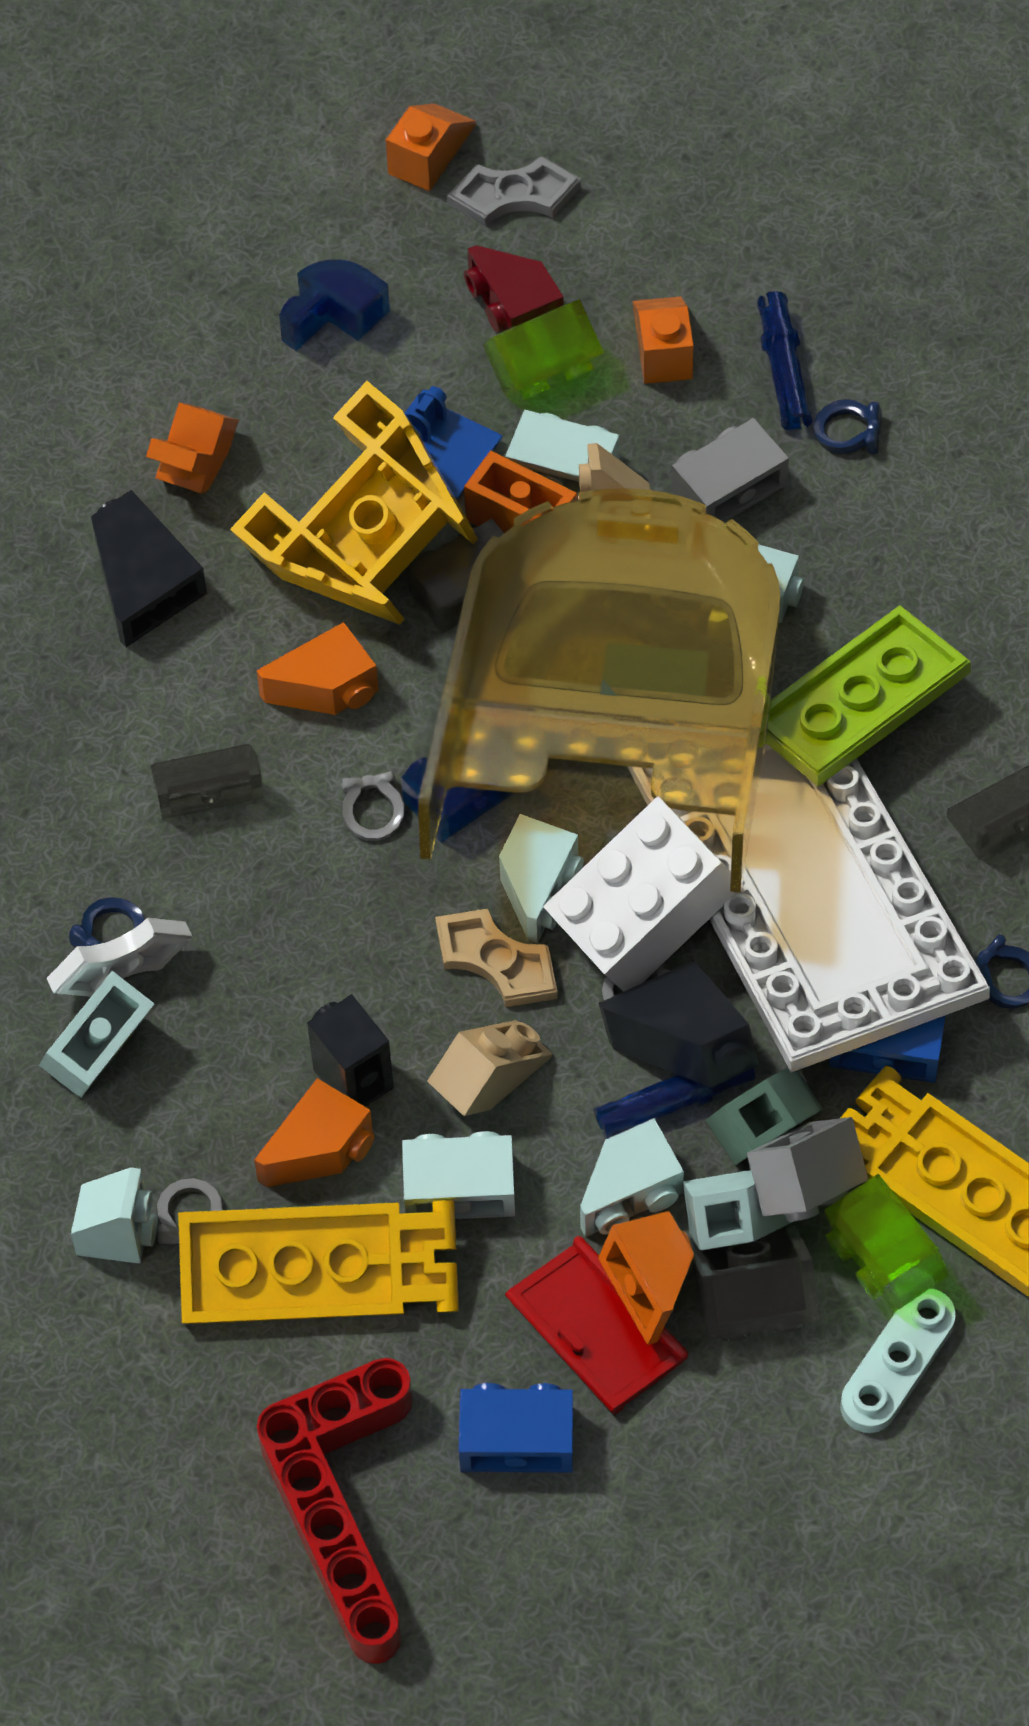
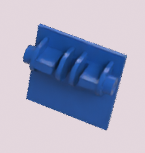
M431 386L429 390H422L406 410L405 415L418 432L457 501L464 492L465 484L490 450L494 451L502 440L503 435L447 409L445 404L447 396L445 392L436 386Z

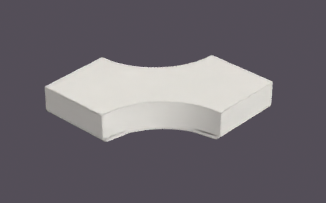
M146 918L136 928L114 940L92 946H77L47 977L53 993L91 997L111 971H114L123 979L140 972L162 969L187 944L192 934L185 921Z

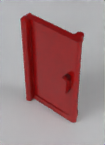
M576 1236L572 1246L510 1288L505 1293V1296L612 1414L616 1415L623 1410L627 1403L688 1358L689 1352L665 1326L657 1343L647 1345L600 1263L598 1253L582 1236ZM574 1350L577 1352H582V1354L576 1355L574 1353Z

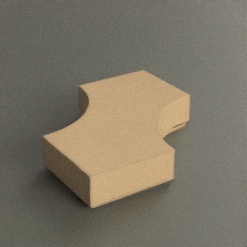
M488 909L435 917L444 970H467L486 978L499 991L505 1007L558 999L548 946L544 944H524L506 936L494 924Z

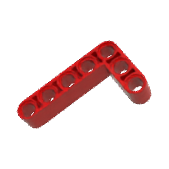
M390 1358L371 1361L271 1404L262 1411L257 1422V1432L264 1461L347 1641L357 1658L372 1664L386 1662L396 1654L400 1647L401 1634L397 1610L324 1454L396 1424L408 1415L413 1402L409 1371L402 1363ZM386 1385L394 1386L400 1390L397 1395L388 1399L378 1398L373 1394L375 1390ZM335 1407L343 1408L349 1412L346 1417L337 1421H329L322 1417L324 1412ZM284 1429L297 1433L293 1440L283 1444L276 1443L270 1439L277 1431ZM304 1477H313L320 1481L317 1487L306 1492L298 1491L292 1487L297 1480ZM326 1525H335L343 1530L339 1536L331 1540H321L314 1535L318 1529ZM351 1573L359 1574L366 1579L361 1586L351 1590L343 1589L337 1585L341 1577ZM374 1622L382 1623L389 1629L385 1635L377 1639H367L360 1634L363 1627Z

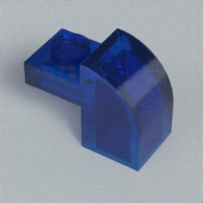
M324 260L305 267L297 273L299 296L291 297L279 313L282 342L297 351L328 321L359 341L390 312L388 283L363 266L346 260Z

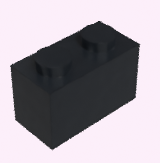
M352 994L338 1003L330 1002L322 1006L314 1014L312 1020L307 1022L313 1070L321 1081L366 1107L394 1089L389 1040Z

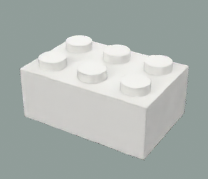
M657 796L543 907L604 975L622 991H626L642 984L744 885L682 819Z

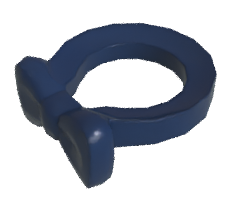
M843 399L824 406L816 415L813 424L816 439L824 449L831 453L845 454L866 446L870 454H877L882 421L880 404L873 401L867 407L856 400ZM840 414H854L863 421L868 422L866 431L847 441H834L825 434L827 423Z
M109 897L99 899L89 905L83 913L81 925L76 924L71 927L69 932L70 944L75 948L77 946L102 944V942L92 937L94 921L103 914L120 912L127 915L131 919L134 928H136L145 920L143 913L134 903L123 898Z
M999 934L986 949L978 954L975 963L990 987L989 1000L1002 1008L1010 1009L1026 1006L1029 1003V988L1022 995L1008 996L999 992L993 985L987 964L994 957L1020 963L1029 975V952L1021 947L1005 945L1006 938Z

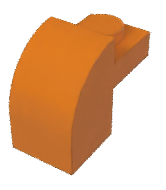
M179 402L168 439L151 438L146 457L160 461L156 479L200 494L208 491L229 453L239 420L195 405Z

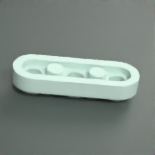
M922 1288L911 1292L903 1300L843 1389L841 1413L844 1420L852 1428L864 1433H874L885 1429L894 1420L953 1331L956 1314L954 1305L947 1295L936 1289ZM923 1308H931L937 1313V1316L933 1319H924L919 1315L918 1311ZM893 1351H902L909 1358L904 1362H895L889 1357V1354ZM864 1394H873L880 1402L874 1406H867L859 1398Z

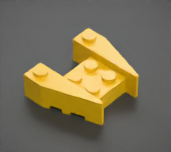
M366 381L333 417L347 438L363 451L355 462L300 521H297L264 492L230 530L249 552L282 580L400 625L405 619L392 602L382 593L447 523L472 544L478 538L421 437L405 413L371 383Z

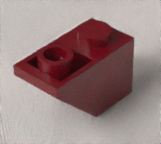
M478 245L467 249L468 270L464 271L466 285L474 298L479 296L483 298L487 305L485 307L486 315L492 329L496 333L503 331L512 346L564 324V296L541 261Z

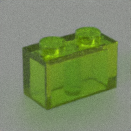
M580 299L497 334L482 344L505 396L508 398L521 393L523 400L530 399L551 389L547 380L564 373L567 381H570L594 370L591 361L604 353Z
M879 1174L824 1210L832 1228V1231L826 1234V1237L836 1254L843 1262L852 1257L860 1268L855 1274L867 1294L873 1300L882 1296L894 1313L949 1276L937 1246Z

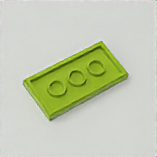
M899 605L770 700L766 744L819 787L971 673V661ZM760 708L751 717L760 724L759 727L765 732L764 728L766 729L767 719L763 717L765 714L764 709Z

